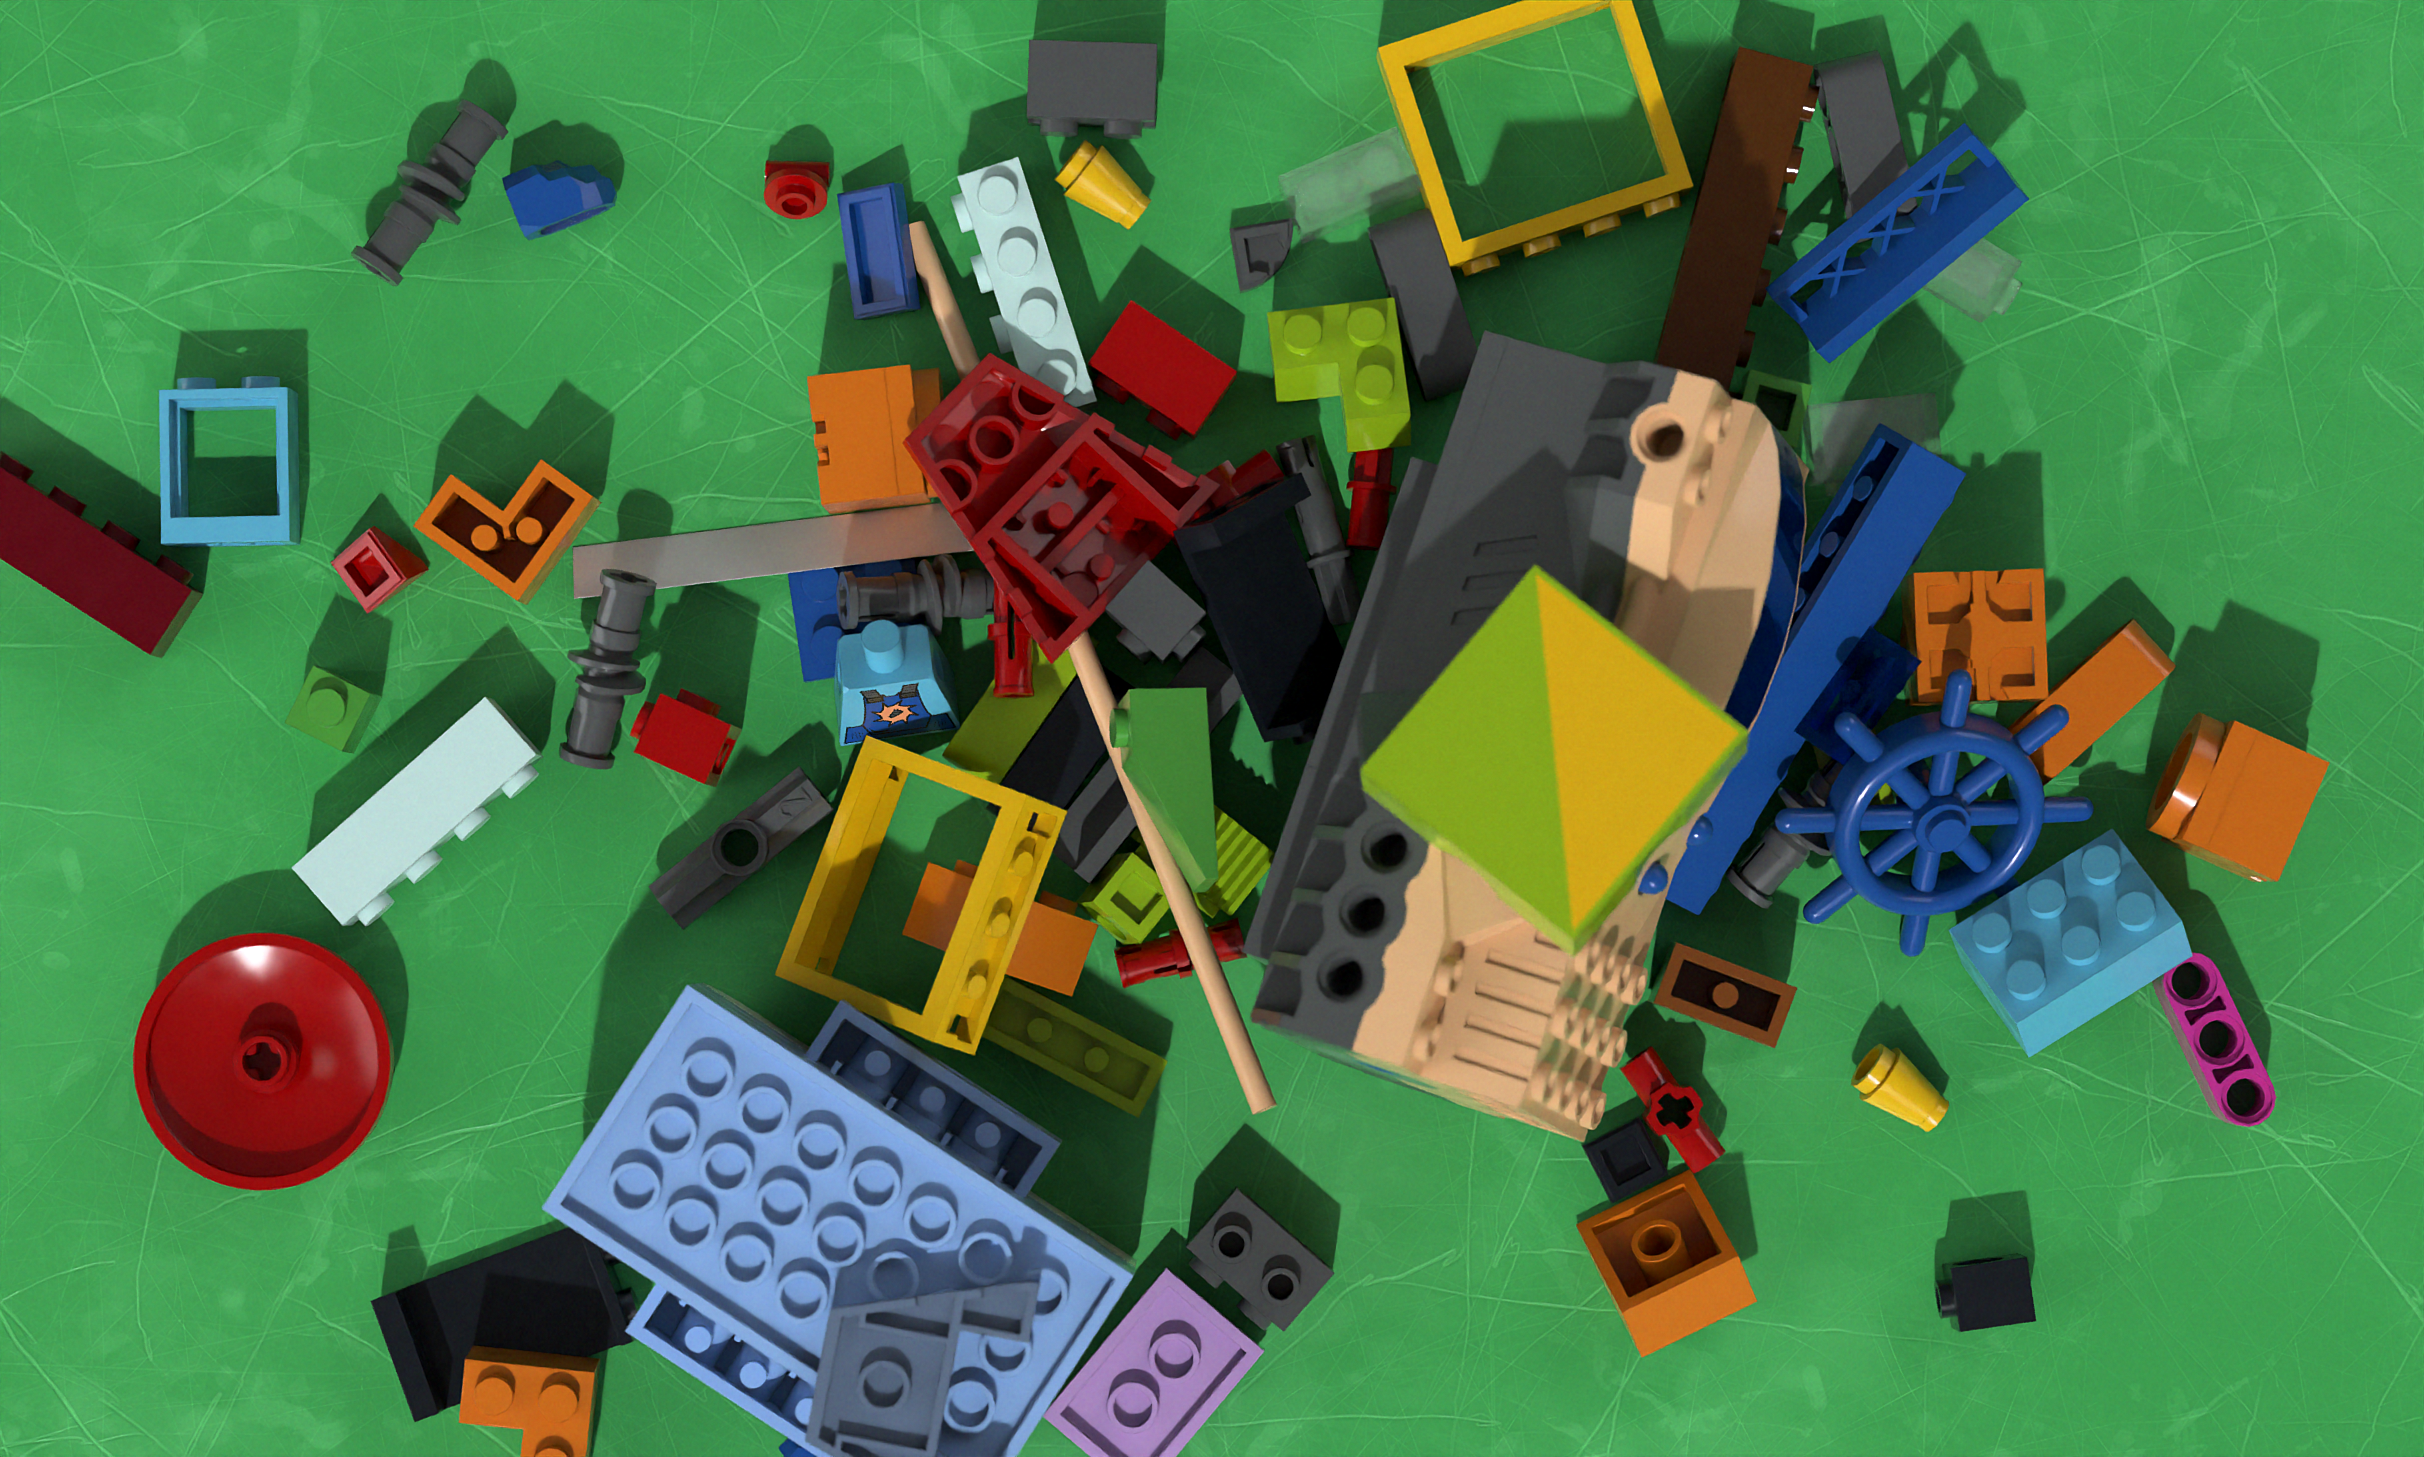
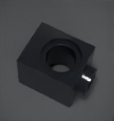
M2016 1253L1942 1264L1944 1279L1935 1280L1934 1282L1936 1304L1940 1318H1950L1953 1329L1964 1332L2036 1321L2027 1257Z

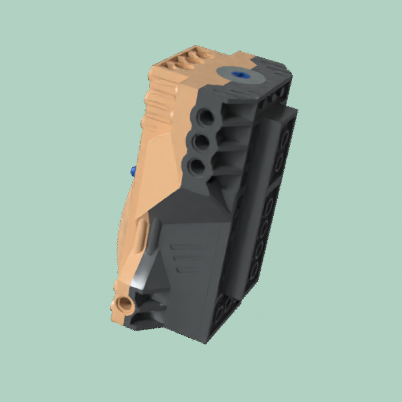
M1484 331L1439 465L1413 457L1410 459L1242 952L1267 965L1250 1015L1252 1018L1251 1022L1261 1025V1027L1337 1063L1363 1071L1385 1081L1504 1120L1505 1117L1581 1142L1585 1141L1588 1129L1594 1130L1597 1128L1606 1105V1093L1601 1091L1602 1084L1609 1066L1615 1068L1623 1056L1627 1042V1031L1622 1029L1623 1022L1630 1004L1636 1006L1643 996L1648 979V970L1643 965L1675 869L1687 849L1686 844L1702 846L1709 842L1713 836L1712 822L1702 814L1708 812L1726 778L1690 821L1667 838L1653 853L1644 866L1633 889L1576 957L1573 958L1501 901L1488 883L1471 867L1456 857L1434 847L1366 793L1362 787L1360 769L1534 565L1542 569L1750 733L1762 709L1783 655L1796 607L1806 531L1804 484L1809 472L1806 464L1756 405L1730 398L1715 380L1639 360L1605 364Z

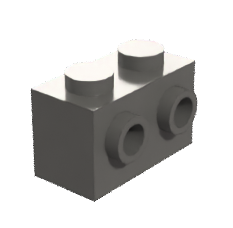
M1149 560L1105 607L1107 615L1122 628V631L1116 636L1117 640L1144 665L1154 657L1164 666L1172 656L1182 664L1207 636V632L1200 626L1206 620V612Z
M1238 1186L1231 1191L1186 1244V1247L1195 1254L1188 1262V1265L1216 1289L1223 1281H1226L1243 1296L1236 1306L1264 1331L1273 1322L1284 1332L1334 1274L1333 1269Z

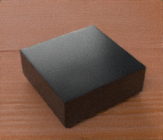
M1638 1116L1581 1145L1611 1203L1668 1175L1658 1152Z

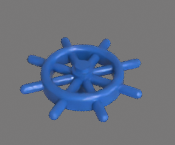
M1956 669L1946 679L1942 707L1939 712L1921 714L1891 725L1877 735L1853 713L1844 712L1835 719V731L1855 753L1846 762L1833 783L1826 807L1786 808L1777 813L1775 818L1777 829L1785 834L1825 832L1830 853L1842 873L1804 905V918L1811 924L1822 923L1859 894L1876 907L1904 915L1899 941L1900 950L1906 956L1915 957L1925 947L1930 915H1939L1965 908L1984 899L1993 892L2001 898L2020 886L2021 884L2013 875L2029 857L2038 840L2043 823L2085 821L2094 812L2093 803L2087 797L2045 798L2039 772L2029 757L2068 724V710L2060 704L2052 705L2013 735L2007 728L1996 721L1968 712L1973 684L1972 676L1964 669ZM1960 752L1975 753L1986 757L1955 782ZM1933 755L1931 768H1929L1924 758ZM2007 774L2009 781L2008 799L1974 801ZM1885 783L1896 793V804L1869 805L1874 795ZM1999 825L1984 845L1970 832L1971 826ZM1897 829L1865 856L1862 855L1859 841L1860 831ZM1916 847L1911 875L1887 871ZM1953 851L1962 860V862L1950 868L1938 871L1943 852Z

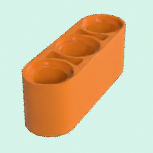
M2132 618L2048 691V699L2037 701L2007 729L2013 735L2052 705L2060 704L2068 710V724L2029 756L2037 768L2044 786L2161 683L2175 669L2176 665L2138 622Z

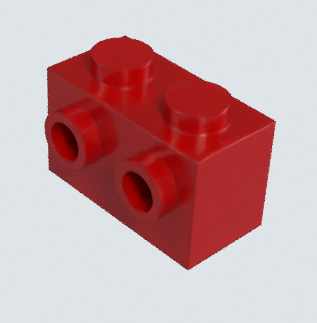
M680 688L676 699L660 693L656 704L645 701L633 724L630 736L639 740L634 753L700 783L716 787L742 729L717 718L722 707L721 705Z

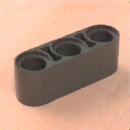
M1878 50L1814 64L1813 67L1815 85L1820 86L1818 101L1847 220L1909 169L1884 64ZM1916 197L1909 198L1899 206L1895 217L1907 216L1918 208ZM1873 238L1860 239L1856 243L1873 240Z
M1429 208L1367 227L1371 247L1389 298H1395L1399 330L1424 401L1428 402L1464 390L1478 349Z

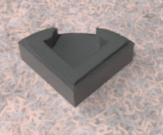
M1292 218L1229 229L1240 293H1245L1262 286L1280 270L1291 247L1293 235Z

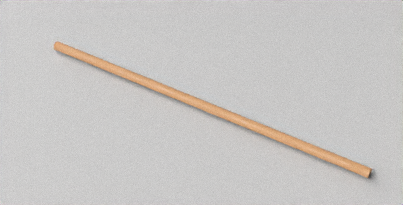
M925 221L909 224L914 265L959 378L962 381L980 363V359ZM1086 630L1068 648L1070 657L1252 1114L1264 1112L1277 1106V1103L1192 890L1122 769L1121 748H1112L1109 735L1110 712L1112 709H1118V705L1089 632Z

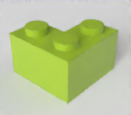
M1394 297L1267 312L1269 347L1277 403L1340 396L1348 453L1411 446L1410 406Z

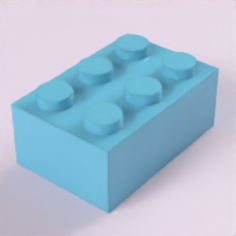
M2113 828L1949 929L1961 964L2028 1057L2033 1056L2193 956L2182 920Z

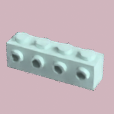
M1016 157L957 176L962 193L950 196L961 232L974 230L982 252L970 257L981 294L994 290L1001 311L1000 315L989 318L1000 353L1004 354L1013 351L1019 370L1065 396L1063 401L1082 412L1098 408L1097 399L1019 158Z
M484 697L298 861L292 869L342 926L354 925L360 920L366 927L394 904L395 901L389 893L408 877L415 884L429 874L443 860L437 850L455 834L461 841H464L480 829L491 817L485 808L504 792L511 799L533 782L539 775L533 766L544 756L494 699Z

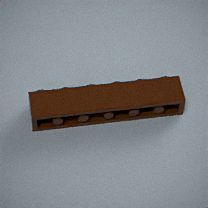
M1739 47L1733 56L1653 364L1715 380L1730 398L1739 400V393L1729 391L1735 366L1746 369L1756 333L1745 329L1751 305L1763 306L1767 293L1765 288L1769 285L1772 270L1761 268L1767 243L1778 246L1787 217L1788 209L1777 206L1783 182L1794 185L1802 160L1804 147L1793 145L1799 121L1811 122L1820 86L1809 84L1814 66Z

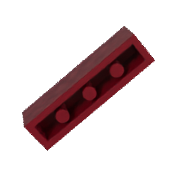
M1 451L0 559L147 654L163 658L203 596V593L189 585L195 574L161 554L156 563L135 550L141 539L109 519L104 527L100 528L82 516L88 505L54 485L49 494L28 481L34 472L31 468Z

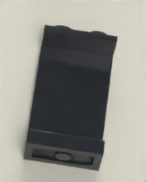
M1302 472L1262 481L1173 531L1263 741L1270 742L1290 738L1293 745H1301L1315 739L1344 655L1342 646L1333 625L1328 620L1324 604L1284 513L1288 508L1311 496Z
M567 1227L372 1300L371 1304L414 1422L439 1414L443 1410L461 1403L465 1359L473 1345L588 1357L618 1345L623 1346L635 1341L636 1338L625 1331L641 1307L632 1287L622 1290L614 1265L622 1263V1261L571 1227Z

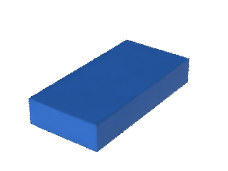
M893 182L838 193L837 198L854 319L869 320L920 310L903 184Z

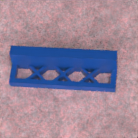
M1964 123L1765 289L1771 298L1800 325L1815 350L1828 363H1831L2021 207L2029 198L2004 163ZM1968 149L1976 155L1977 159L1959 174L1945 176L1947 167ZM1923 196L1921 205L1911 214L1895 217L1897 208L1912 197ZM1873 238L1871 247L1860 256L1846 258L1847 250L1858 240ZM1824 279L1822 287L1802 304L1792 296L1810 280Z

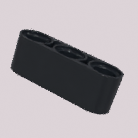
M1102 665L1118 705L1129 689L1136 688ZM1079 677L1074 681L1001 786L1064 810L1107 751L1106 744ZM989 802L986 810L998 817L1001 806ZM1033 812L1027 831L1032 832L1038 817L1037 813Z

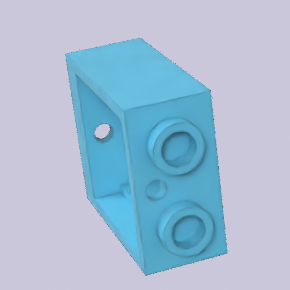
M272 376L242 377L241 388L216 389V379L180 378L177 379V389L159 390L161 544L173 548L300 545L298 393L288 387H280V378ZM276 409L277 515L189 517L187 411Z

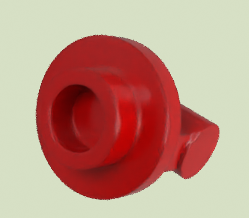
M766 160L764 200L772 211L786 218L798 220L815 216L825 208L828 199V187H830V162Z

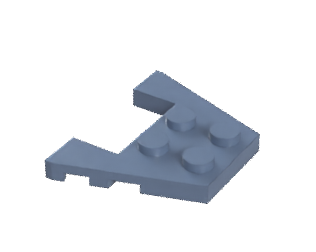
M1027 1280L831 1307L805 1442L832 1457H936L960 1331L1029 1343L1041 1282Z

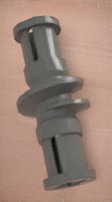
M462 99L456 109L460 114L440 142H435L426 154L423 165L403 160L397 166L398 173L407 185H400L399 190L402 194L399 198L393 200L383 213L385 218L365 246L362 248L356 245L351 252L353 258L362 266L392 286H398L402 281L403 277L399 273L420 244L427 241L434 231L438 219L457 226L459 225L461 219L450 205L453 199L459 201L465 199L464 193L460 189L473 177L476 172V166L496 139L503 140L508 133L507 129L499 121L467 100Z
M948 554L936 556L932 565L927 559L921 560L918 564L917 575L910 572L890 573V576L855 578L853 572H841L837 583V610L843 629H855L858 622L892 620L893 623H910L916 619H925L934 637H939L944 617L981 619L984 618V615H994V579L989 571H982L980 568L962 569L959 571L957 563ZM1011 607V614H1014L1013 607Z
M602 569L599 579L604 587L596 619L592 621L589 634V649L569 650L567 655L569 660L584 667L583 674H578L575 682L580 686L576 689L574 697V714L567 742L560 743L559 747L561 759L575 765L593 769H611L613 767L615 756L610 752L617 720L622 717L625 705L624 695L638 694L645 689L646 678L637 671L640 667V662L632 658L633 653L639 646L642 634L639 627L646 598L649 595H654L657 585L654 580L636 573L617 569Z
M1845 742L1822 769L1818 768L1809 778L1806 788L1801 794L1781 786L1777 792L1787 808L1826 807L1833 783L1855 751ZM1775 821L1771 822L1760 835L1761 840L1739 865L1731 863L1725 875L1748 899L1758 906L1768 909L1774 902L1773 892L1794 868H1800L1809 857L1811 850L1820 855H1831L1826 842L1825 832L1785 834L1777 829Z

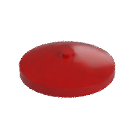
M249 933L221 939L202 947L176 965L161 981L149 999L139 1021L133 1051V1074L139 1103L147 1122L164 1147L177 1160L197 1174L222 1185L246 1190H276L303 1184L327 1174L349 1159L364 1144L380 1120L389 1098L394 1072V1048L388 1019L381 1002L365 978L348 961L325 946L305 938L280 933Z

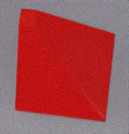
M376 526L369 528L330 562L367 614L377 609L429 570L423 560Z

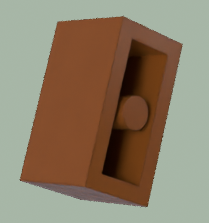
M1670 942L1648 1002L1764 1046L1775 1048L1797 987L1678 942Z

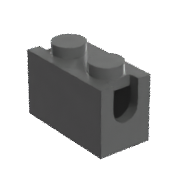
M1029 40L1028 124L1040 125V134L1052 137L1078 136V127H1103L1104 136L1108 138H1141L1142 129H1155L1157 44Z

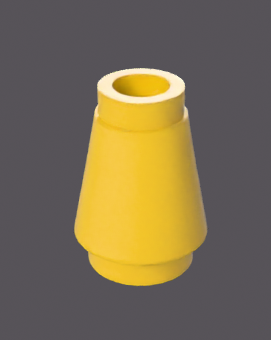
M1086 139L1075 150L1054 178L1055 181L1065 188L1063 195L1115 223H1120L1127 230L1134 225L1151 202V199L1142 193L1140 187L1103 145L1096 148Z
M1883 1044L1876 1045L1859 1063L1851 1079V1085L1860 1091L1859 1097L1862 1101L1914 1126H1919L1925 1132H1929L1937 1126L1949 1107V1101L1940 1095V1092L1899 1048L1890 1050Z

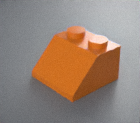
M1690 1169L1576 1224L1579 1234L1617 1312L1642 1358L1757 1302L1736 1250Z

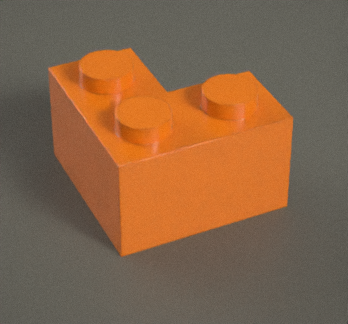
M540 459L504 510L464 481L450 474L413 527L516 601L528 605L601 504V501Z
M957 859L954 869L950 870L928 862L902 934L946 951L979 866ZM1042 890L1039 901L1033 900L1005 974L1072 997L1099 924L1074 915L1079 903Z
M473 1345L465 1359L459 1423L523 1430L520 1457H590L600 1359Z

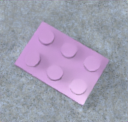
M1166 1267L1051 1403L1043 1417L1090 1457H1176L1263 1354L1264 1348Z

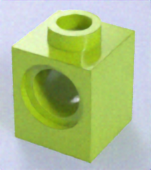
M1133 852L1114 855L1076 901V903H1079V908L1122 945L1141 943L1170 908L1157 873Z

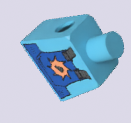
M876 620L869 623L862 633L844 635L837 640L834 695L840 746L863 743L866 735L878 740H887L956 730L961 727L954 671L928 626L919 624L898 628L890 621Z

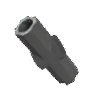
M798 766L735 818L720 825L710 838L648 887L667 913L684 930L748 878L762 871L773 858L830 814L834 808L803 769ZM745 829L755 836L758 842V853L752 863L739 867L728 860L725 854V844L727 838L733 832Z

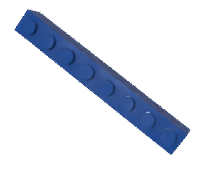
M1880 422L1803 548L1796 607L1786 645L1762 709L1749 733L1747 753L1727 776L1708 812L1702 814L1712 822L1713 836L1709 842L1702 846L1686 844L1687 849L1675 869L1666 899L1698 916L1709 898L1718 890L1723 875L1743 842L1753 832L1755 822L1775 789L1785 779L1789 766L1809 733L1819 723L1824 708L1843 677L1851 670L1855 657L1875 624L1885 614L1890 599L1909 568L1919 558L1924 543L1943 512L1951 505L1956 490L1966 476L1965 472Z

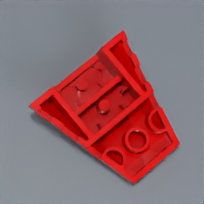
M989 353L905 438L902 444L1052 665L1105 611V607L1148 560L1151 562L1175 537L1173 531L1184 526L1220 485L1202 474L1197 478L1171 463L1173 459L1171 456L1150 444L1147 448L1115 431V424L1096 413L1089 416L1063 401L1065 397L1063 394Z

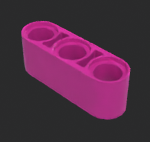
M2192 952V957L2152 981L2155 994L2213 1114L2229 1124L2245 1127L2259 1125L2269 1118L2275 1107L2276 1095L2273 1084L2218 968L2208 957ZM2189 962L2199 971L2201 983L2196 994L2190 998L2183 999L2173 989L2172 975L2178 966ZM2216 1020L2227 1030L2228 1042L2223 1052L2217 1056L2210 1057L2202 1050L2199 1037L2203 1027L2209 1022ZM2245 1079L2254 1088L2255 1102L2246 1113L2237 1115L2228 1106L2227 1092L2234 1082Z

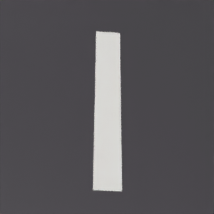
M943 503L573 547L574 599L602 595L604 585L601 584L599 579L602 569H617L645 576L657 583L656 589L974 551V549Z

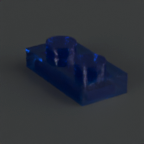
M1869 626L1794 732L1844 766L1855 751L1835 731V719L1844 712H1851L1872 731L1922 661Z

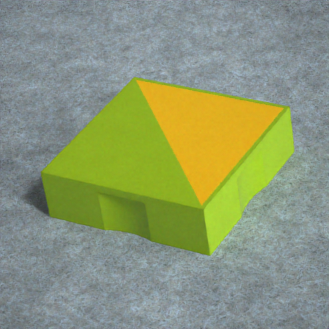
M1534 565L1360 769L1362 787L1366 793L1434 847L1456 857L1471 867L1488 883L1501 901L1571 957L1575 958L1636 885L1638 877L1653 853L1667 838L1690 821L1747 753L1749 731L1542 569Z

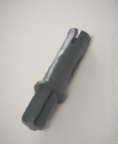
M1310 435L1302 439L1301 437L1277 445L1276 450L1283 465L1285 475L1302 472L1311 493L1310 497L1294 505L1310 557V561L1306 562L1309 570H1314L1329 622L1332 625L1354 622L1362 602L1349 560L1355 557L1353 549L1347 550L1335 511L1336 508L1319 457L1315 435Z

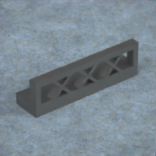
M1202 645L1197 648L1166 687L1206 688L1209 736L1243 695L1233 670ZM1111 757L1067 810L1052 850L1054 855L1090 884L1138 826Z

